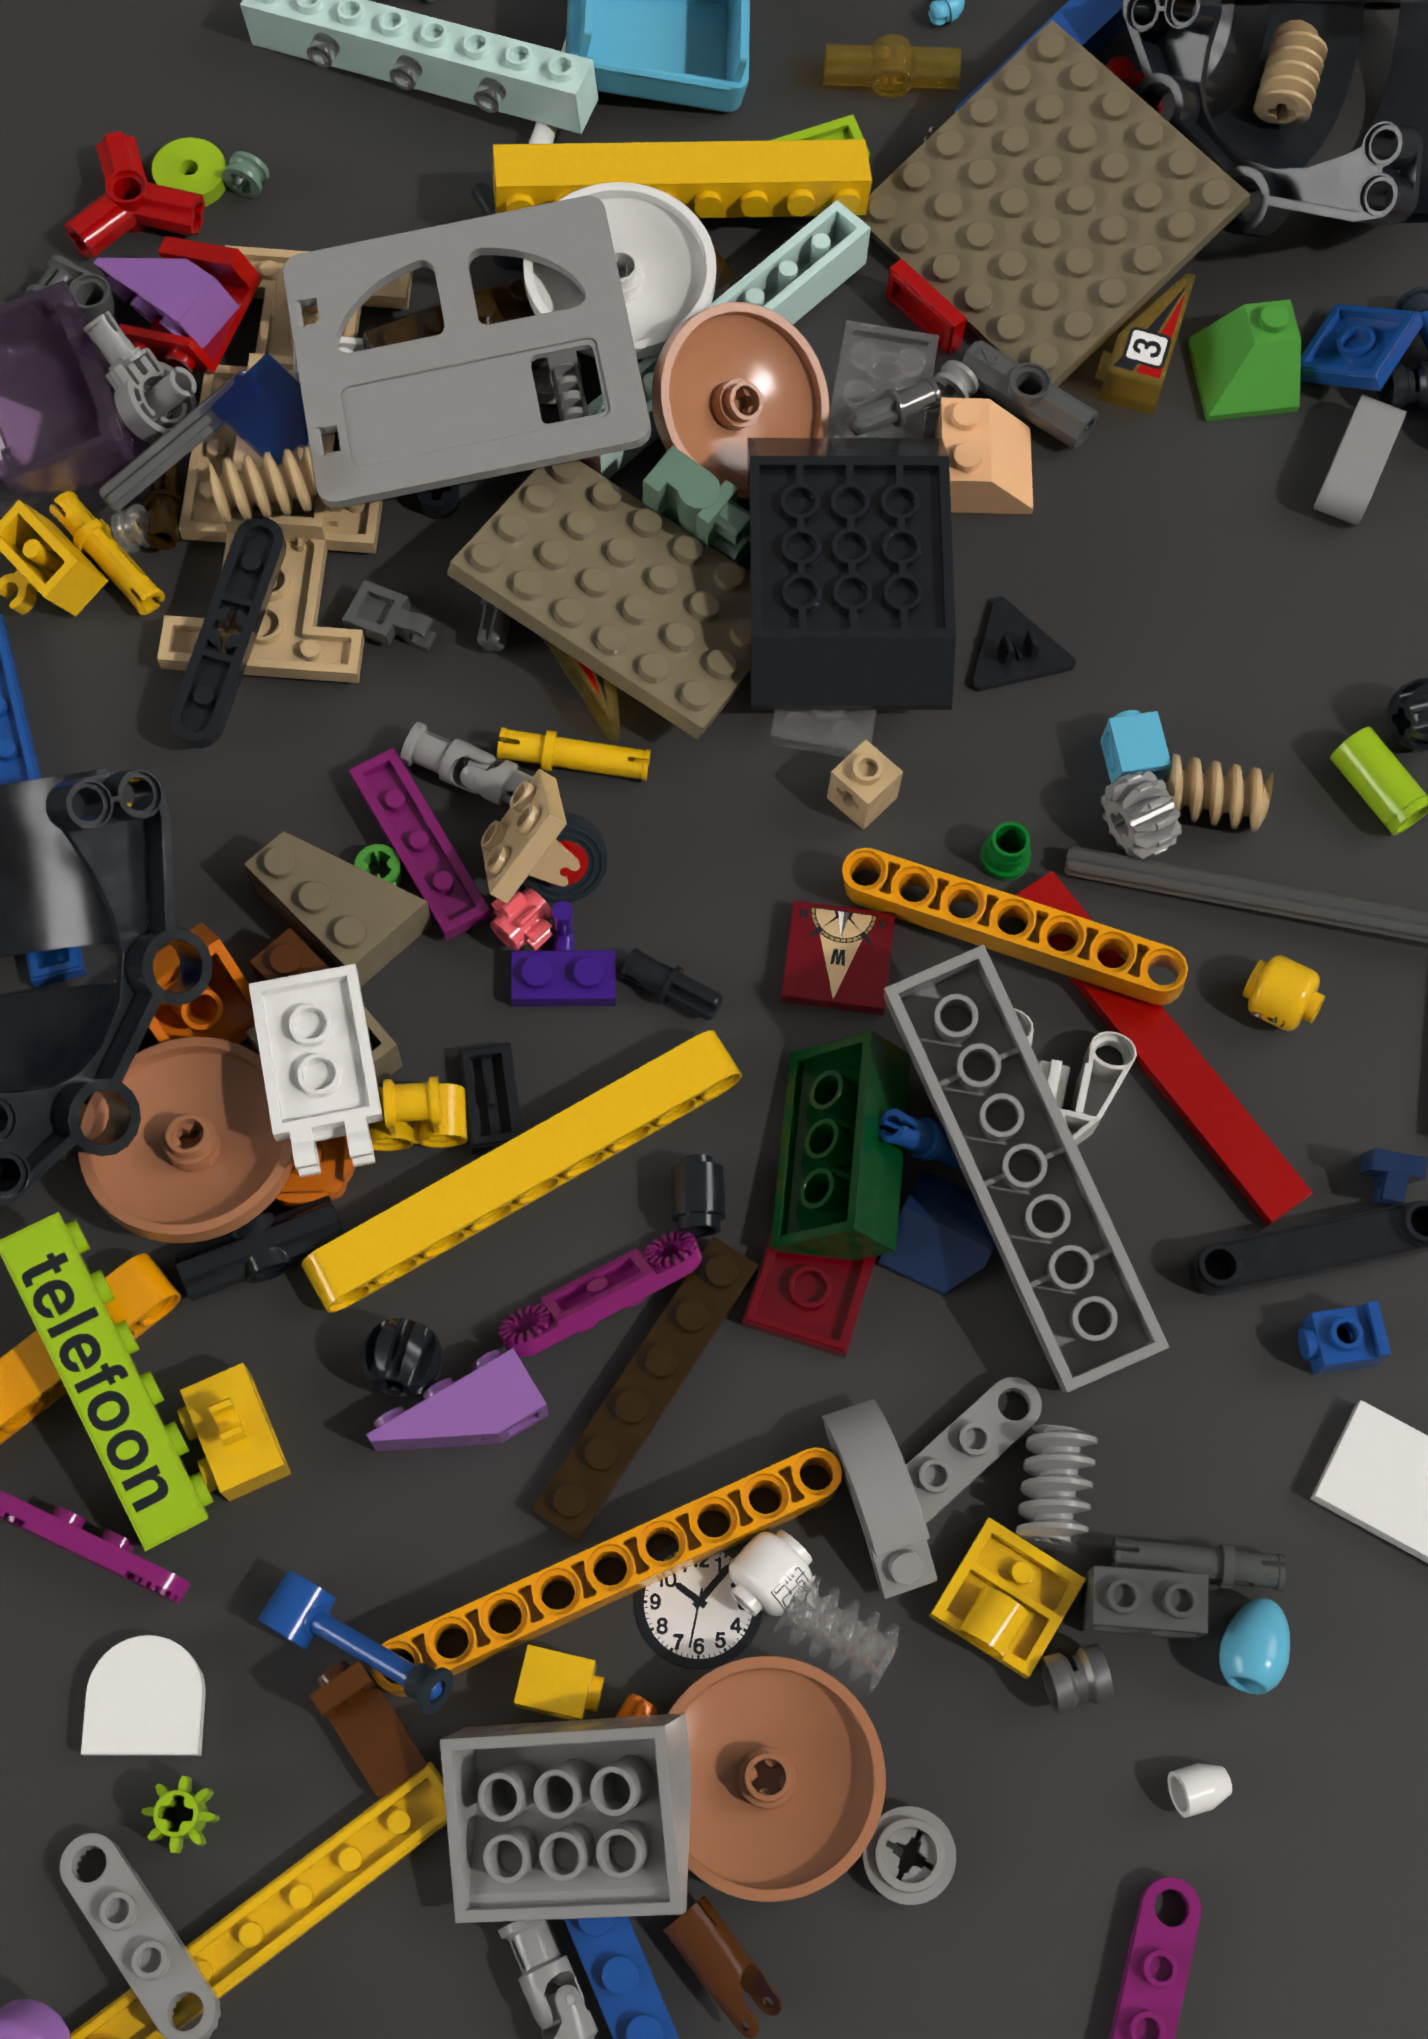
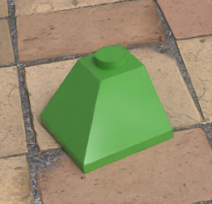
M1291 299L1244 304L1188 338L1187 345L1206 422L1298 412L1300 407L1301 337Z

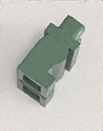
M672 445L643 480V507L654 510L659 515L662 514L685 531L694 535L704 548L708 549L711 546L737 564L750 549V537L746 535L750 530V512L737 504L738 487L727 480L720 486L718 479L710 471Z

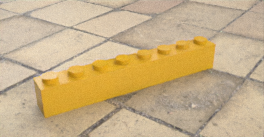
M865 139L493 144V186L496 214L556 202L574 191L596 184L626 182L646 185L663 191L686 205L698 218L818 216L836 200L855 215H866L872 184Z

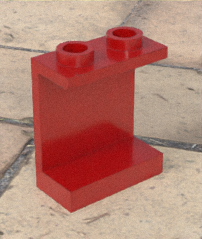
M165 236L158 250L160 256L171 259H188L212 275L238 304V310L204 349L193 338L166 333L159 326V319L152 323L150 329L119 324V327L135 348L138 346L141 349L148 347L160 362H164L174 368H185L190 373L195 370L214 374L263 278L237 248Z

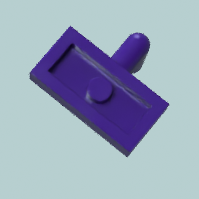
M566 901L555 903L552 907L554 951H512V1007L616 1006L615 950H574L573 908Z

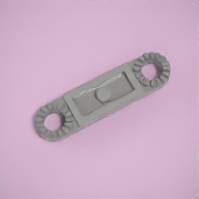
M1007 1377L998 1381L906 1464L926 1524L1036 1423L1041 1414L1042 1402L1037 1389L1030 1382L1019 1377ZM1012 1391L1016 1394H1021V1397H1024L1025 1402L1028 1404L1026 1417L1016 1421L1005 1418L998 1408L1000 1395Z
M88 1833L77 1837L66 1847L60 1860L62 1881L152 2021L166 2039H209L219 2024L221 2003L190 1952L137 1872L134 1871L120 1850V1847L111 1839L97 1833ZM102 1849L106 1856V1868L103 1874L95 1881L83 1882L77 1872V1869H79L77 1864L81 1861L80 1857L84 1856L86 1851ZM188 1994L197 1995L203 2003V2016L198 2025L193 2029L180 2031L175 2026L174 2019H172V2016H174L173 2009L176 2008L177 2001L180 2002L181 1997H186Z

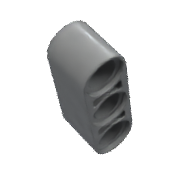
M1363 394L1361 395L1313 509L1350 524L1359 525L1396 440L1406 411Z

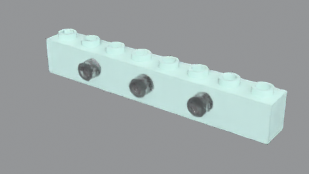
M242 0L240 4L252 45L310 60L320 67L328 68L332 66L394 83L405 90H421L476 105L486 112L494 113L498 111L582 134L598 102L592 59L369 0Z

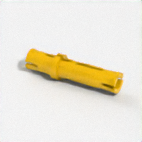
M66 491L57 496L54 501L62 509L60 510L55 504H51L49 511L72 535L73 544L83 554L86 552V554L91 556L103 572L135 606L140 615H148L158 609L160 605L153 597L159 602H163L165 599L164 592L149 579L111 536L109 525L103 519L98 520V518H95L74 492Z
M501 727L499 734L501 742L498 741L497 759L499 760L507 759L540 764L541 770L552 771L554 766L647 781L651 755L650 749L642 750L557 737V732L547 730L546 735Z

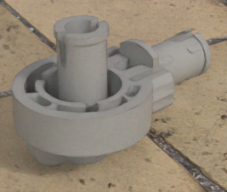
M110 311L100 315L84 327V331L98 346L111 365L108 368L110 372L105 377L115 389L114 399L116 408L125 425L137 437L149 444L154 443L198 406L194 395L197 385L193 375L185 368H173L164 362L158 361L148 347L141 349L138 346L135 348L129 338L123 333ZM173 410V411L171 412V414H172V419H169V417H170V411Z

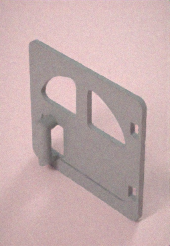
M581 196L300 253L289 258L283 266L284 285L316 489L321 501L328 507L343 508L634 449L644 445L651 436L650 418L607 214L603 202L596 197ZM481 255L510 256L534 261L565 275L580 288L585 299L579 306L485 325L479 321L470 275V264L476 257ZM429 268L435 272L445 325L442 333L346 353L339 349L342 333L349 320L373 294L393 280L416 269ZM317 305L320 322L304 326L301 307ZM590 349L594 352L605 405L603 412L590 416L576 351ZM545 357L548 359L560 422L550 424L544 423L541 419L531 367L534 360ZM338 432L340 451L330 452L325 455L321 434Z

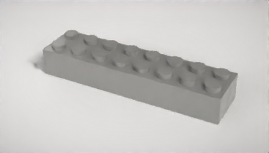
M985 945L978 946L885 987L883 998L939 1122L945 1131L953 1153L1061 1391L1065 1393L1071 1392L1170 1348Z

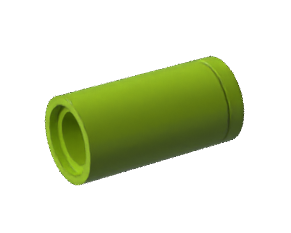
M1365 727L1350 736L1330 756L1331 761L1393 836L1402 833L1428 813L1427 794L1371 727Z

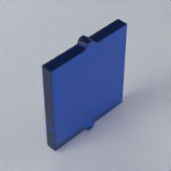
M268 353L243 376L240 374L236 375L234 385L211 406V410L262 459L264 452H270L277 465L282 463L284 449H290L291 453H293L298 447L304 448L308 444V432L300 383Z

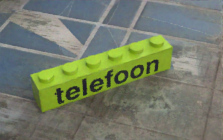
M57 1212L1 1239L0 1255L144 1550L147 1551L209 1519L205 1506L213 1503L214 1499L200 1471L189 1476L180 1456L189 1452V1448L176 1422L173 1421L164 1425L155 1405L164 1401V1397L151 1371L149 1370L140 1375L130 1354L139 1351V1346L126 1320L115 1324L106 1304L115 1300V1297L101 1269L91 1274L81 1253L90 1250V1246L77 1220L74 1219L65 1223L63 1216Z

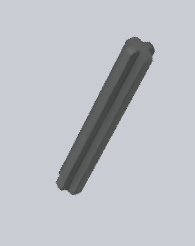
M245 370L236 373L104 483L98 490L103 501L115 512L124 508L258 396L260 388L255 379Z

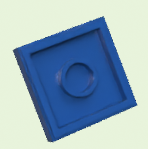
M1335 304L1301 355L1300 382L1380 391L1423 326L1420 312Z

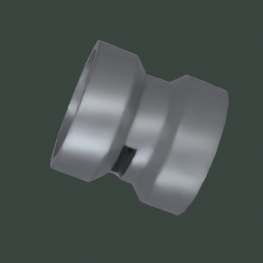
M1098 1643L1080 1647L1075 1655L1065 1657L1060 1653L1041 1657L1040 1664L1043 1682L1050 1704L1056 1714L1074 1710L1078 1702L1089 1700L1094 1704L1113 1700L1114 1689L1111 1673L1105 1655Z

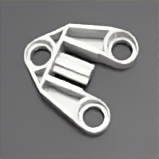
M1014 1008L1030 1045H1032L1033 1022L1024 1012ZM1105 1031L1093 1037L1084 1055L1082 1069L1076 1080L1071 1110L1063 1109L1071 1068L1062 1065V1061L1054 1059L1051 1062L1041 1060L1039 1063L1076 1145L1093 1134L1137 1056L1136 1047L1123 1034ZM1102 1046H1112L1121 1053L1123 1065L1108 1064L1097 1057L1095 1051Z

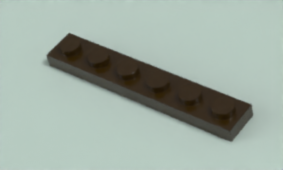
M713 1236L702 1253L701 1263L693 1272L687 1275L532 1508L534 1515L578 1544L580 1543L757 1273L759 1267L757 1263Z

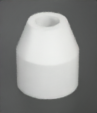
M1196 1763L1170 1771L1167 1781L1171 1800L1178 1813L1184 1818L1213 1810L1232 1793L1231 1779L1223 1766Z

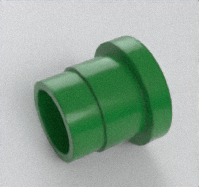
M1004 822L998 825L993 834L986 838L980 851V862L988 875L997 880L1011 881L1021 877L1026 872L1031 861L1030 835L1026 828L1016 822ZM1001 842L1012 843L1018 848L1019 852H1004L997 844Z

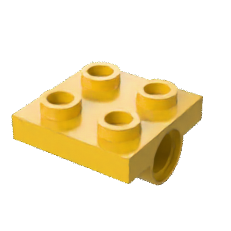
M988 1517L929 1617L1027 1679L1032 1674L1086 1579Z

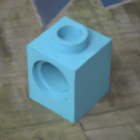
M1128 710L1115 715L1113 718H1109L1100 743L1111 784L1114 783L1115 779L1128 773L1131 775L1139 771L1146 772L1149 770L1156 776L1157 780L1162 779L1165 781L1172 764L1158 711L1141 713L1138 710Z

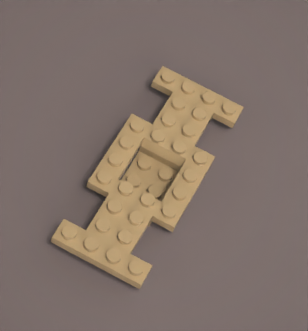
M225 245V247L239 249L263 278L253 298L264 299L256 353L249 354L248 367L218 365L214 374L204 372L199 404L241 370H245L255 379L259 385L260 393L191 451L179 523V532L183 540L226 543L222 568L235 532L246 520L243 519L238 508L235 507L232 522H223L215 505L209 461L216 473L219 474L222 473L224 458L227 457L231 459L236 470L240 471L242 470L244 455L249 454L256 467L261 468L264 452H270L276 464L281 465L284 449H290L296 461L301 462L304 446H309L310 448L301 387L299 383H294L293 336L283 278V266L286 261L296 254L310 251ZM413 271L385 285L365 301L361 307L408 310ZM317 305L301 307L304 326L320 322ZM361 307L349 320L342 333L343 337L357 338ZM336 433L321 434L324 454L334 452ZM318 494V497L314 496L311 511L305 512L298 500L294 499L292 512L288 515L283 513L277 501L274 502L272 515L267 518L275 521L281 527L287 545L286 555L243 675L359 683L365 640L363 630L317 627L327 550L376 554L383 500L343 508H331L321 501ZM257 504L254 505L252 518L264 517ZM237 612L234 614L233 620L227 629H218L223 639L221 653H226L224 647L231 635L241 634L236 626ZM164 615L157 657L161 669L186 671L204 618Z

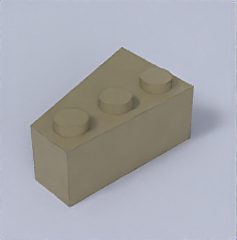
M285 831L244 863L253 889L331 968L356 964L360 987L432 926L426 900Z

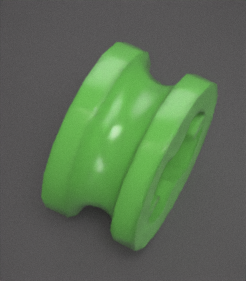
M373 844L359 852L354 866L370 873L368 866L372 863L377 862V866L380 867L381 862H386L389 874L381 879L399 887L403 871L399 856L391 847L384 844Z

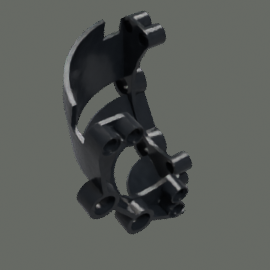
M1123 0V15L1145 76L1135 86L1133 91L1156 112H1158L1159 104L1164 95L1172 91L1175 107L1169 123L1246 191L1248 188L1260 189L1261 202L1255 216L1246 222L1241 211L1223 228L1224 231L1235 235L1256 238L1268 236L1278 230L1283 224L1289 210L1370 225L1428 223V0ZM1269 5L1261 53L1249 83L1238 100L1222 114L1211 117L1207 108L1205 81L1216 68L1225 50L1231 30L1234 6ZM1364 10H1400L1396 42L1386 87L1375 118L1364 137L1361 147L1346 155L1303 168L1328 137L1344 103L1357 59ZM1290 20H1303L1317 30L1319 37L1326 43L1328 48L1322 74L1319 76L1320 82L1316 90L1314 103L1312 104L1310 118L1303 124L1296 126L1266 123L1256 116L1253 112V107L1274 31L1281 24Z
M107 768L0 785V958L39 951L116 943L118 952L116 983L63 987L0 997V1207L17 1200L69 1150L96 1156H108L117 1154L129 1146L137 1135L140 1125V1105L133 1091L124 1085L122 1081L160 1004H187L199 998L206 990L212 976V958L208 947L202 939L188 930L176 929L172 817L160 780L153 773L145 769L107 773ZM126 783L132 787L134 792V801L131 807L125 803L123 798V790ZM165 943H169L176 950L180 959V972L177 981L167 990H164L157 983L153 974V961L156 952ZM98 1091L105 1098L109 1107V1119L101 1134L89 1140L83 1135L80 1128L79 1112L83 1102L89 1095Z

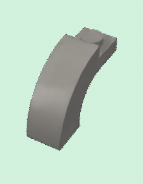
M871 1399L823 1415L822 1419L830 1448L840 1462L842 1477L858 1514L879 1590L884 1598L887 1599L938 1581L927 1542L930 1536L914 1485L895 1437L876 1401Z

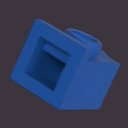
M1378 1301L1367 1302L1365 1305L1312 1312L1301 1322L1302 1328L1298 1330L1299 1350L1305 1361L1310 1360L1313 1375L1376 1366L1391 1355ZM1337 1328H1345L1349 1344L1339 1340L1336 1333Z

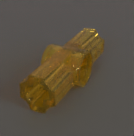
M897 34L881 36L873 42V45L825 44L823 84L834 86L873 87L877 95L884 98L901 97L908 93L911 88L958 89L961 70V49L958 47L911 46L907 38Z

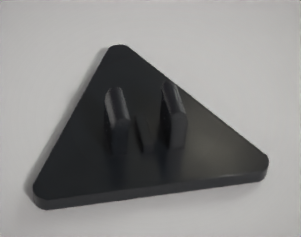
M998 596L994 599L972 681V688L975 691H984L1072 671L1075 667L1076 659L1006 598Z

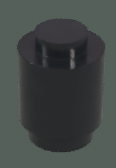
M687 1155L681 1158V1164L671 1168L672 1220L678 1223V1233L684 1231L685 1233L690 1232L694 1237H705L721 1232V1221L726 1218L724 1167L721 1164L714 1163L713 1157L710 1155Z

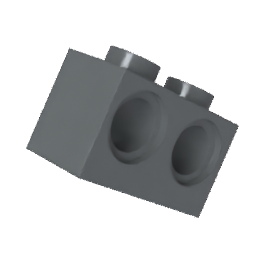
M1093 1566L1083 1574L1086 1580L1082 1589L1081 1632L1190 1641L1208 1634L1209 1575L1107 1566Z

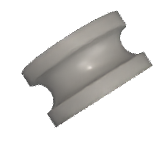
M948 360L941 367V372H938L932 378L940 389L941 397L969 398L979 388L978 379L973 371L963 363L955 360Z

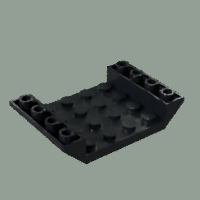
M748 438L751 710H951L953 703L956 623L949 455L942 438Z

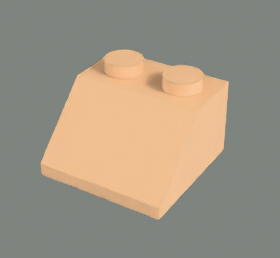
M941 397L935 427V438H942L949 455L951 512L1032 514L1033 488L1030 427L991 399Z

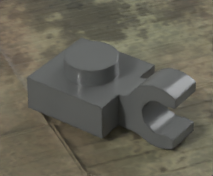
M366 580L363 581L342 618L345 629L363 630L364 637L390 646L395 635H398L411 646L422 651H429L437 636L436 632L430 630L433 619L423 614L409 611L411 605L408 596Z

